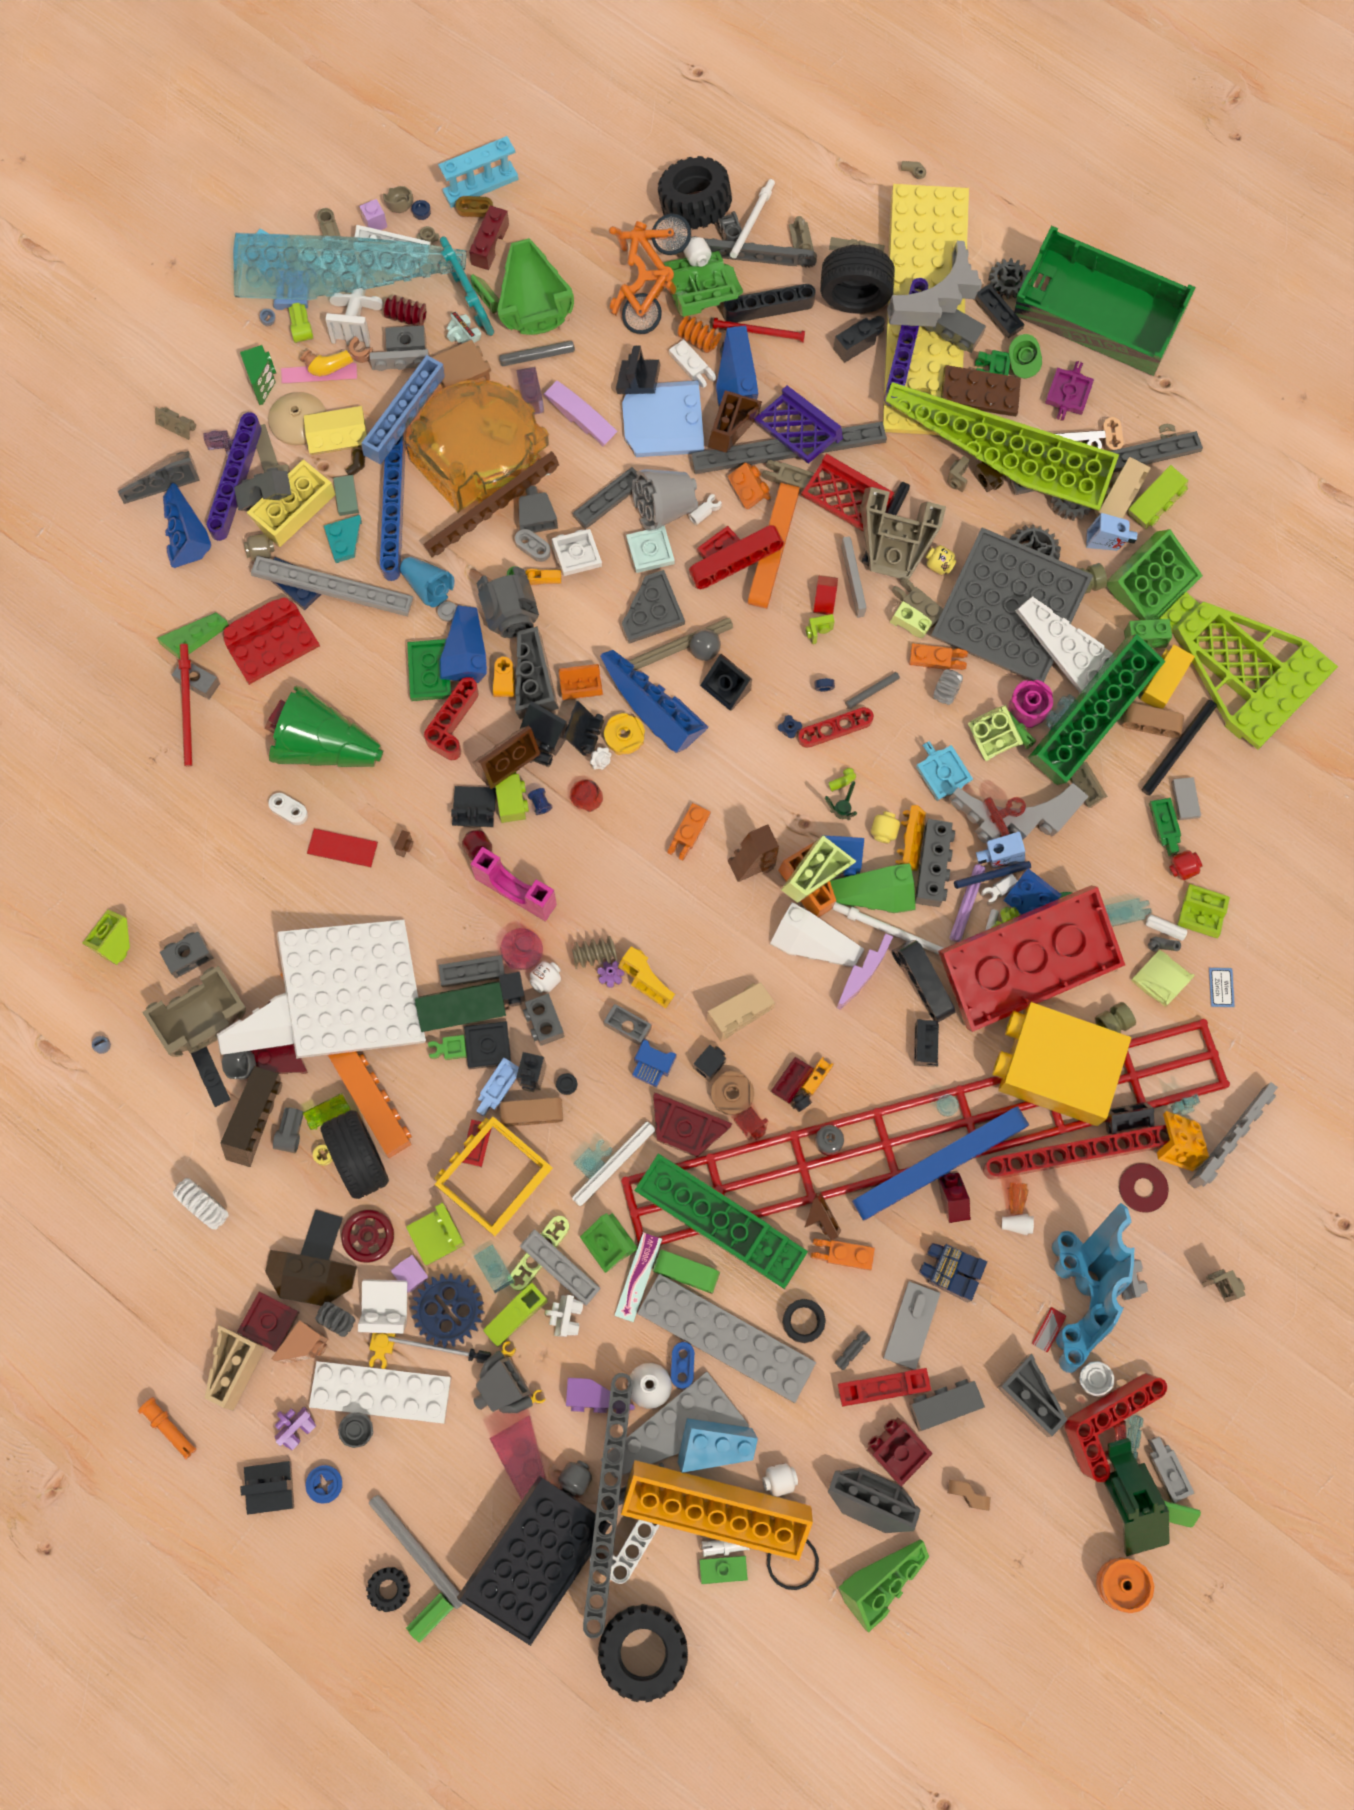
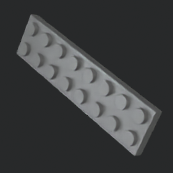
M661 1274L658 1275L637 1313L793 1403L797 1401L816 1364L815 1361Z

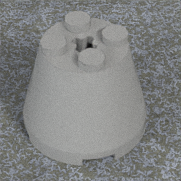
M651 469L636 471L637 478L632 481L633 502L635 508L638 507L639 513L642 516L640 523L646 530L659 529L698 509V502L695 497L697 483L686 472Z

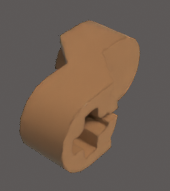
M949 1480L947 1493L963 1496L970 1508L990 1510L991 1497L975 1494L970 1483Z

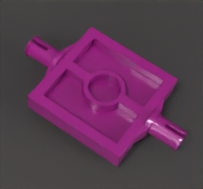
M1076 361L1073 370H1064L1057 367L1045 404L1059 408L1056 416L1058 420L1062 414L1061 421H1063L1067 411L1079 415L1083 414L1094 379L1080 373L1083 366L1082 362L1079 364V361Z

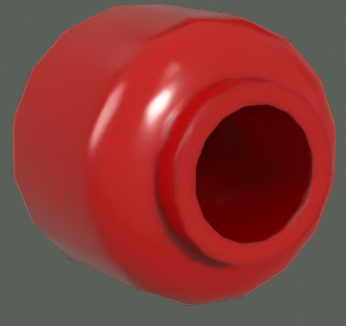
M1190 850L1173 856L1171 859L1172 865L1169 866L1173 876H1178L1183 881L1198 875L1201 872L1200 868L1203 867L1197 853H1192Z

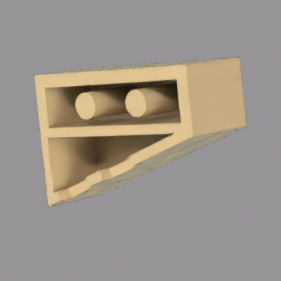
M1129 457L1121 473L1117 472L1114 477L1112 489H1107L1104 497L1106 500L1102 504L1100 511L1095 510L1094 513L1097 514V517L1104 513L1123 519L1140 491L1151 467Z
M218 1325L217 1332L219 1335L217 1345L213 1351L214 1361L209 1372L205 1399L234 1411L266 1347Z

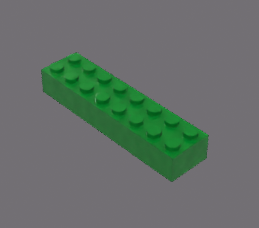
M1138 634L1125 638L1028 756V759L1056 785L1067 783L1166 661Z

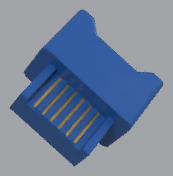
M643 1039L634 1058L637 1066L632 1077L657 1088L662 1076L668 1077L677 1054L673 1052L665 1054L650 1047L649 1042Z

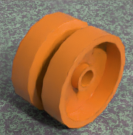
M1121 1557L1110 1559L1101 1566L1097 1573L1096 1587L1098 1595L1106 1605L1114 1610L1126 1613L1140 1612L1149 1605L1153 1598L1155 1586L1152 1575L1138 1561ZM1124 1582H1125V1586L1127 1587L1126 1590L1123 1588V1583H1124Z

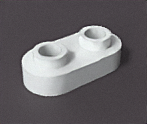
M276 793L270 797L269 807L274 814L293 825H301L307 820L308 812L301 803L283 793ZM278 800H282L280 805H276ZM295 810L300 811L298 815H293V812Z

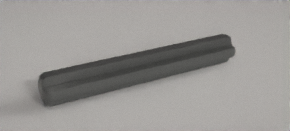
M566 341L502 354L499 356L501 366H508L571 353L575 351L573 341Z

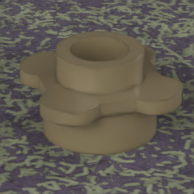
M429 226L423 227L420 233L417 234V239L431 242L430 247L434 241H438L440 238L439 234L435 233V230Z

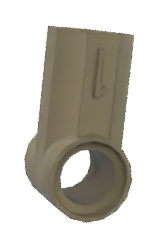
M322 208L317 213V219L326 246L333 250L339 249L343 245V241L334 213L329 208Z

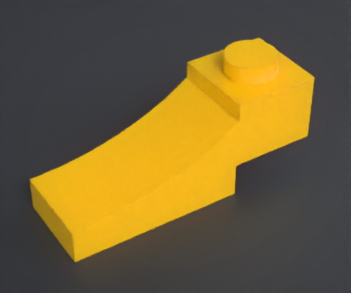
M631 946L620 961L618 968L634 978L631 986L666 1009L675 993L670 991L655 976L647 963L648 957L641 950Z

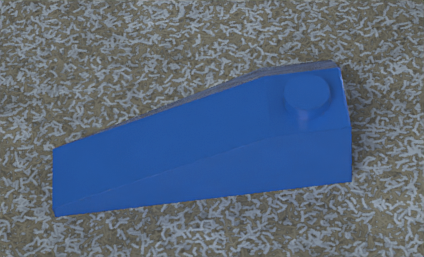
M172 483L163 496L164 518L168 519V528L165 530V533L170 540V545L167 546V555L171 567L176 568L201 560L210 550L211 541L206 529L177 485Z

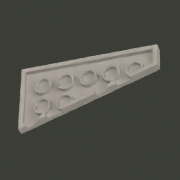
M706 1372L626 1438L622 1475L631 1472L634 1460L652 1464L679 1454L687 1418L749 1427V1424L709 1373ZM617 1448L612 1449L607 1454L608 1459L611 1462L618 1461L620 1459V1451ZM610 1472L614 1478L617 1477L614 1472Z

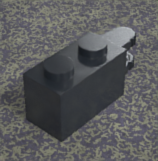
M878 315L871 320H868L866 317L835 336L833 350L844 363L875 345L876 337L884 331V317Z
M523 1052L516 1076L519 1086H522L523 1090L534 1092L535 1089L541 1090L547 1067L543 1056Z

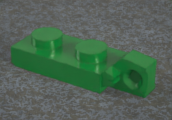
M1171 797L1150 801L1149 806L1159 842H1161L1162 846L1166 845L1168 856L1177 855L1179 852L1177 843L1181 842V831Z

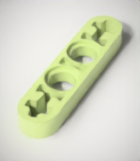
M563 1216L554 1217L541 1235L544 1238L550 1239L552 1245L557 1248L569 1231L570 1225L568 1220ZM563 1221L565 1230H558L555 1236L559 1238L556 1241L547 1232L550 1230L553 1233L556 1229L554 1223ZM527 1253L509 1276V1284L516 1291L524 1290L542 1268L540 1264L534 1269L528 1268L526 1261L531 1256ZM523 1266L526 1271L532 1274L530 1277L525 1274L523 1277L525 1283L515 1286L513 1278L522 1275L523 1271L519 1269Z

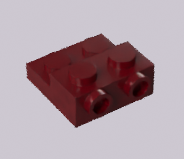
M897 1417L896 1420L891 1419L885 1424V1431L880 1436L876 1435L868 1442L869 1447L866 1451L902 1487L933 1453L909 1426Z

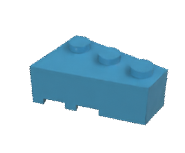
M687 1418L677 1463L683 1473L752 1461L758 1437L753 1428Z

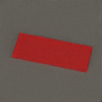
M314 828L307 854L371 868L378 842Z

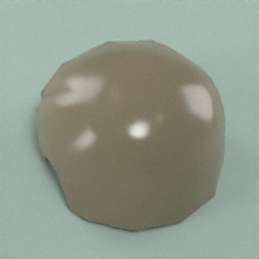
M406 186L389 188L387 195L383 193L386 206L395 213L407 211L414 200L411 190Z

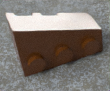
M767 824L749 832L740 843L742 848L734 851L735 857L727 860L737 882L761 872L765 874L772 871L774 866H776L779 845L769 825Z

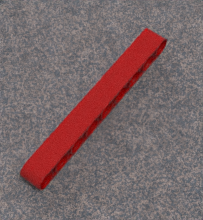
M1166 1125L996 1156L990 1158L984 1164L983 1173L988 1179L996 1180L1159 1149L1168 1143L1170 1138ZM1160 1131L1167 1134L1168 1141H1163L1160 1138ZM1139 1135L1146 1138L1147 1145H1142L1139 1142ZM1118 1139L1125 1142L1126 1149L1118 1147ZM1097 1143H1100L1104 1146L1105 1153H1100L1097 1151ZM1076 1147L1083 1150V1157H1078L1075 1154ZM1054 1151L1062 1154V1161H1057L1054 1158ZM1033 1155H1037L1041 1158V1165H1036L1033 1163ZM1012 1159L1020 1162V1169H1014L1011 1166ZM991 1163L997 1164L999 1173L991 1172L989 1165Z

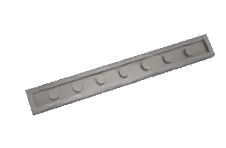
M260 556L256 557L251 570V576L407 617L413 602V596Z

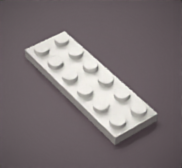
M317 1361L309 1408L350 1413L360 1412L367 1415L445 1424L451 1377Z

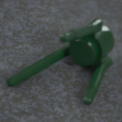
M855 781L851 782L845 800L838 801L835 806L830 798L825 796L830 812L834 813L839 819H847L849 821L857 815L856 811L851 812L852 807L849 803Z

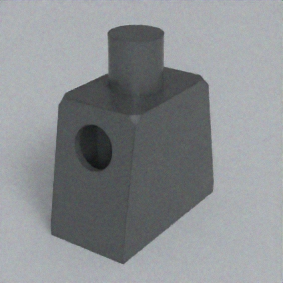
M536 486L527 488L525 490L526 496L519 498L520 530L528 529L536 533L558 529L557 516L547 493H538Z

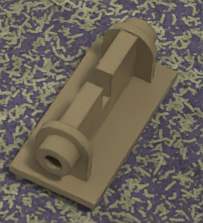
M797 216L794 224H789L793 247L814 251L808 223L805 222L802 216Z
M167 407L155 408V424L183 438L190 439V431L196 429V424L192 419L184 416L179 418L178 413Z

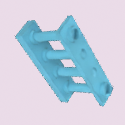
M508 136L438 164L445 180L449 181L450 186L442 190L451 208L456 206L457 199L462 196H481L519 180L511 161H508V156L516 153ZM501 160V165L491 168L492 162ZM480 167L484 168V172L474 176L473 170ZM466 174L467 179L457 183L456 177Z

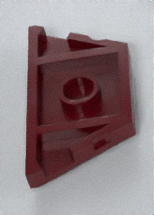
M294 1044L250 1050L255 1055L256 1067L279 1074L308 1073L302 1058L296 1059Z
M654 1092L656 1137L660 1143L698 1157L732 1126L730 1122Z

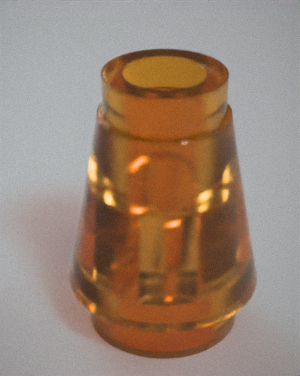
M1010 1182L1009 1188L1007 1187L1010 1213L1023 1214L1029 1192L1027 1184Z

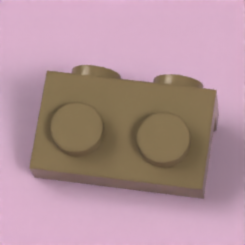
M1224 1269L1205 1276L1207 1281L1202 1283L1203 1287L1216 1284L1225 1303L1246 1295L1242 1280L1236 1277L1233 1270L1225 1272Z

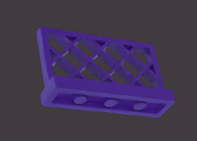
M788 385L782 389V395L754 418L759 426L808 464L834 441L839 443L843 439L842 428L838 423ZM784 403L788 406V410H777V407ZM799 414L801 416V420L790 421V415ZM787 415V421L776 422L777 416ZM767 416H774V422H764L763 419ZM804 425H813L815 430L804 431ZM787 426V432L778 433L776 431V427ZM790 426H801V431L790 432ZM826 435L828 437L825 441L817 442V436ZM814 436V442L803 443V437ZM790 437H800V443H791L789 439ZM814 447V451L809 455L803 452V448Z

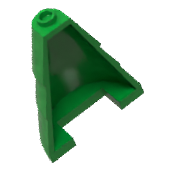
M299 685L294 687L296 693L291 692L288 696L273 735L275 746L271 745L269 752L270 762L277 764H309L310 766L374 767L376 761H381L384 750H381V745L355 723L349 722L333 707L325 704L307 688Z

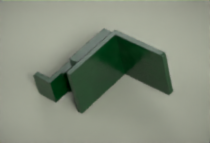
M1129 1438L1109 1443L1108 1457L1114 1467V1472L1110 1473L1109 1478L1104 1481V1485L1123 1522L1125 1555L1131 1556L1168 1545L1170 1543L1169 1510L1145 1463H1137L1131 1451V1441Z

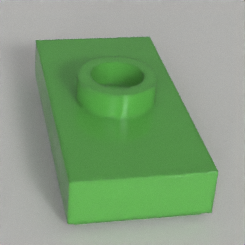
M746 1556L699 1559L701 1584L748 1580Z

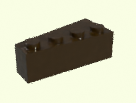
M253 1067L220 1142L227 1161L251 1167L269 1114L273 1110L274 1100L282 1089L279 1073Z

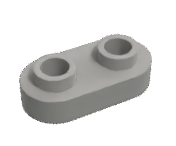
M522 529L516 533V546L538 562L546 561L550 557L549 544L528 529ZM528 540V543H522V541Z

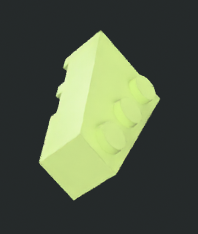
M822 836L812 845L781 890L798 903L848 869L856 861L825 836Z

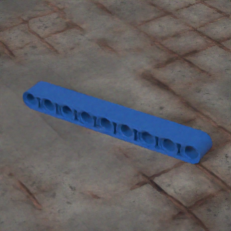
M406 431L397 441L399 444L392 448L384 461L380 567L384 578L388 581L398 579L401 573ZM390 531H396L393 534H388ZM389 549H395L392 552H387ZM388 567H394L392 570H386Z
M1017 1106L857 1197L852 1203L862 1220L865 1221L1028 1127L1029 1123Z

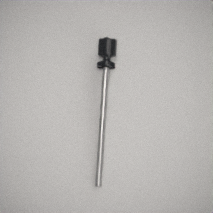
M388 1336L390 1342L468 1356V1361H472L475 1358L477 1363L484 1364L492 1355L491 1352L482 1350L475 1353V1350L472 1348L470 1352Z

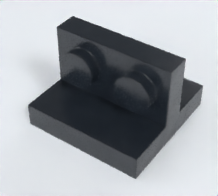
M641 345L633 346L628 360H622L616 385L617 394H654L661 366L660 360H644Z
M291 1461L244 1467L245 1486H240L241 1496H246L247 1515L294 1509Z

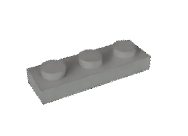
M428 349L370 353L372 370L378 371L417 368L425 356H429Z

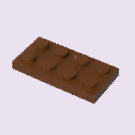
M945 365L941 398L981 411L1016 417L1019 409L1021 378Z

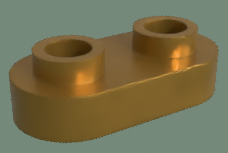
M462 196L457 199L455 205L456 211L460 216L485 217L489 206H493V202L488 197Z

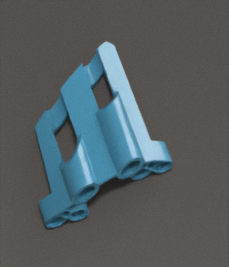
M1122 1203L1117 1205L1084 1244L1070 1231H1063L1052 1243V1250L1059 1257L1055 1264L1056 1274L1064 1279L1075 1277L1076 1287L1079 1292L1091 1298L1089 1310L1078 1323L1065 1326L1056 1336V1343L1064 1352L1059 1358V1365L1067 1373L1075 1372L1085 1362L1095 1346L1112 1332L1124 1308L1118 1304L1117 1297L1132 1282L1135 1248L1127 1247L1122 1241L1123 1231L1132 1223L1129 1210ZM1061 1241L1065 1242L1068 1247H1065ZM1064 1262L1068 1263L1071 1269L1066 1267ZM1088 1271L1096 1274L1098 1281L1093 1280L1089 1276ZM1065 1334L1070 1335L1073 1341L1068 1340ZM1068 1356L1073 1357L1076 1363H1072Z

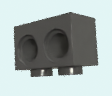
M549 993L525 1002L527 1009H524L523 1012L527 1022L531 1021L534 1028L530 1029L534 1041L539 1040L540 1046L565 1037ZM540 1006L545 1009L541 1015L533 1013L536 1007ZM544 1026H550L552 1031L545 1035L541 1033V1029Z

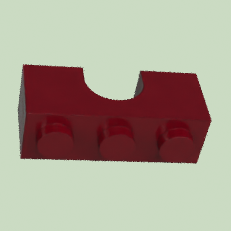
M489 206L469 250L471 265L486 270L490 269L496 256L495 247L497 239L503 240L509 227L507 210Z

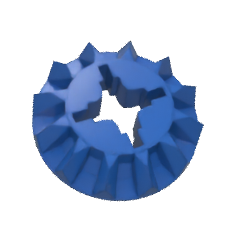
M327 1465L316 1467L309 1473L306 1479V1492L313 1501L321 1504L330 1503L335 1500L343 1488L342 1477L338 1470ZM322 1476L326 1481L333 1480V1482L330 1485H328L327 1492L324 1490V1488H315L322 1483Z

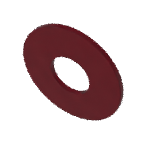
M1145 1163L1135 1164L1125 1170L1119 1182V1191L1123 1201L1135 1211L1142 1213L1153 1212L1159 1209L1167 1200L1169 1192L1167 1179L1153 1165ZM1138 1179H1147L1152 1183L1153 1192L1149 1197H1141L1135 1192L1134 1186Z

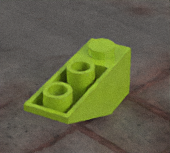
M530 1283L483 1331L499 1347L540 1310L548 1300L533 1283Z

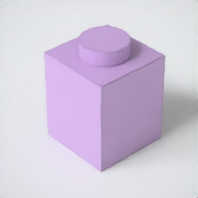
M377 199L359 206L362 220L366 227L378 230L387 228L385 213Z

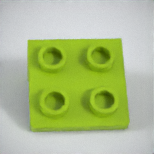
M444 1203L435 1206L436 1211L406 1227L426 1266L465 1246Z

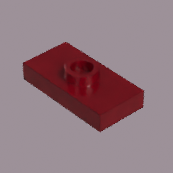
M794 1057L770 1092L790 1104L814 1069L807 1063Z

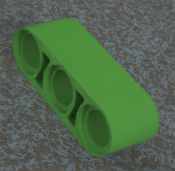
M664 1250L659 1251L652 1270L657 1274L712 1294L720 1275V1271Z

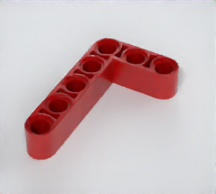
M1148 1373L1142 1374L1067 1418L1065 1431L1080 1470L1085 1476L1097 1482H1104L1109 1478L1110 1466L1098 1435L1162 1398L1167 1392V1383L1164 1379Z

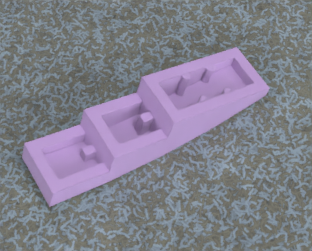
M556 381L543 394L570 422L574 421L586 434L590 433L602 447L617 433L599 413L559 381Z
M885 933L878 952L870 949L863 967L853 966L837 1009L841 1010L871 979L882 962L893 936Z

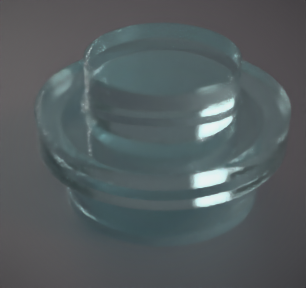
M943 1095L938 1099L936 1106L941 1115L949 1117L957 1112L959 1104L954 1096Z

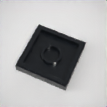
M507 1021L464 1026L469 1070L498 1066L503 1058L511 1062Z

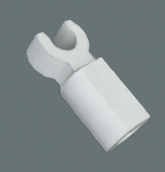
M714 494L708 497L706 503L703 502L698 506V509L688 514L690 521L695 526L711 515L712 511H717L721 508V501L717 504L712 503L715 500Z
M1010 874L995 883L993 888H985L981 895L991 894L992 898L988 900L987 904H993L998 896L1002 897L1010 892L1018 881L1013 874Z

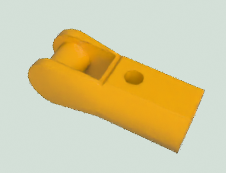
M561 569L525 570L530 585L561 584Z
M824 1057L819 1060L801 1087L810 1096H813L834 1065L833 1063L829 1064L826 1062ZM819 1067L825 1071L823 1075L816 1071Z

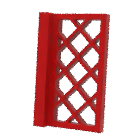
M826 453L822 463L803 490L801 496L864 532L863 524L860 520L862 516L861 513H858L856 506L860 505L862 500L855 501L853 493L861 492L864 495L865 489L869 487L888 491L890 494L887 508L894 492ZM822 470L830 475V480H820L819 474ZM843 482L847 485L848 489L838 491L836 483ZM832 484L834 492L824 494L822 486ZM819 486L821 495L814 496L808 491L812 487ZM849 494L851 502L841 504L839 495ZM836 496L838 505H829L826 498ZM853 506L854 515L848 516L844 513L843 508Z

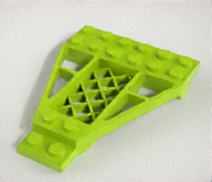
M1187 592L1160 617V619H1170L1171 632L1174 634L1177 642L1185 651L1195 656L1192 663L1212 700L1217 704V709L1226 723L1225 727L1237 738L1241 739L1243 737L1257 750L1338 668L1334 662L1309 641L1203 601L1200 604ZM1236 623L1263 632L1267 636L1258 642ZM1207 629L1208 636H1200ZM1212 629H1221L1222 636H1212ZM1273 636L1299 646V649L1286 662H1281L1265 649L1263 644ZM1237 641V649H1228L1227 642ZM1199 642H1208L1209 649H1202L1199 646ZM1213 642H1223V649H1214ZM1214 655H1224V662L1215 660ZM1228 655H1238V662H1229ZM1243 655H1252L1253 662H1243ZM1203 665L1222 680L1217 687H1214ZM1230 668H1239L1240 676H1234L1230 672ZM1244 668H1253L1254 676H1245ZM1258 668H1268V676H1259ZM1245 681H1255V689L1248 688ZM1260 681H1267V682L1260 688ZM1225 683L1247 701L1233 716L1229 714L1217 692Z

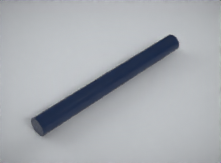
M1025 861L954 881V887L959 889L1024 871L1028 868L1031 869L1030 861Z

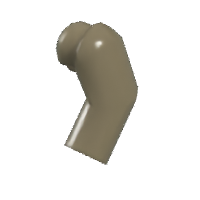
M902 161L901 171H910L918 179H923L926 176V169L920 162Z

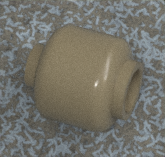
M265 534L248 536L247 542H244L246 556L253 562H255L257 556L270 559L271 552L275 551L273 540H268Z

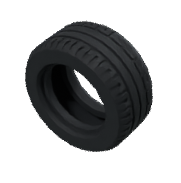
M849 245L832 251L822 263L820 282L822 297L831 307L842 312L861 314L876 311L885 306L893 295L894 263L886 253L871 246Z
M349 1110L345 1114H340L338 1117L332 1118L331 1121L328 1120L322 1124L320 1129L327 1149L352 1198L360 1199L364 1195L367 1196L387 1185L389 1178L357 1111Z

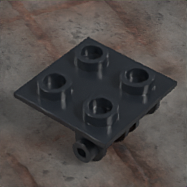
M576 701L569 724L565 730L564 738L583 756L591 754L595 750L599 738L597 735L601 733L600 730L604 724V716L601 714L593 716L579 701Z
M455 786L454 803L451 809L452 826L494 827L496 788Z

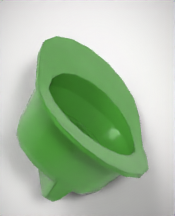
M1023 334L1016 337L1009 347L1012 370L1019 378H1031L1040 371L1042 366L1040 345L1032 335Z

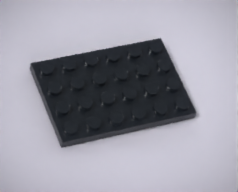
M539 1475L457 1596V1599L531 1646L591 1556L596 1513ZM603 1520L599 1524V1530L602 1534H605L611 1525L607 1520Z

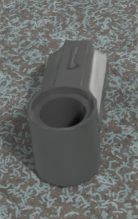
M285 1107L280 1128L274 1136L273 1149L290 1153L297 1152L300 1142L299 1131L304 1115L303 1111Z

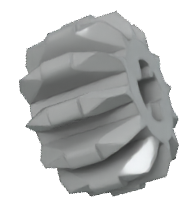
M946 669L943 671L933 694L934 699L943 704L950 705L953 703L961 687L963 675L954 670Z

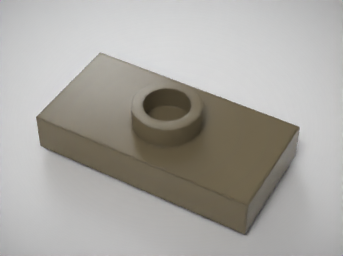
M1083 762L1071 779L1078 788L1089 796L1085 803L1088 808H1092L1108 796L1089 764Z

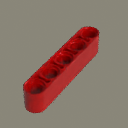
M766 526L693 564L689 568V574L697 589H705L779 551L784 546V541L776 526Z

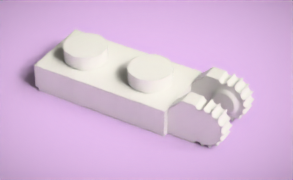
M684 339L669 349V355L692 380H698L701 388L707 386L701 374L704 373L710 381L716 379L712 369L708 367Z

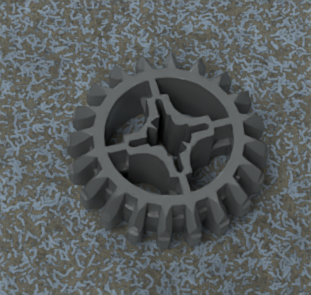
M1034 524L1030 528L1025 525L1022 530L1018 528L1015 534H1012L1010 537L1011 540L1018 543L1029 540V543H1024L1023 545L1029 548L1032 547V549L1057 560L1060 558L1061 547L1058 546L1059 539H1054L1055 533L1049 534V528L1044 531L1041 525L1038 528H1035Z

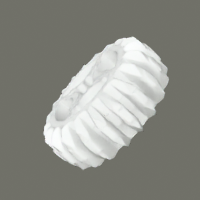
M189 1178L179 1182L173 1191L175 1198L211 1229H217L219 1226H222L229 1216L223 1206Z

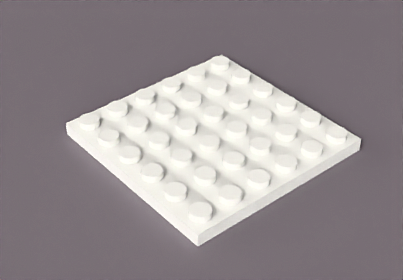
M405 920L280 931L277 933L296 1059L425 1043V1033L421 1032L415 1003L418 993Z

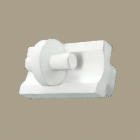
M561 1295L560 1303L553 1302L552 1311L545 1310L544 1315L551 1316L549 1325L556 1326L554 1336L567 1337V1335H578L579 1323L570 1322L571 1313L581 1314L583 1302L574 1299V1296Z

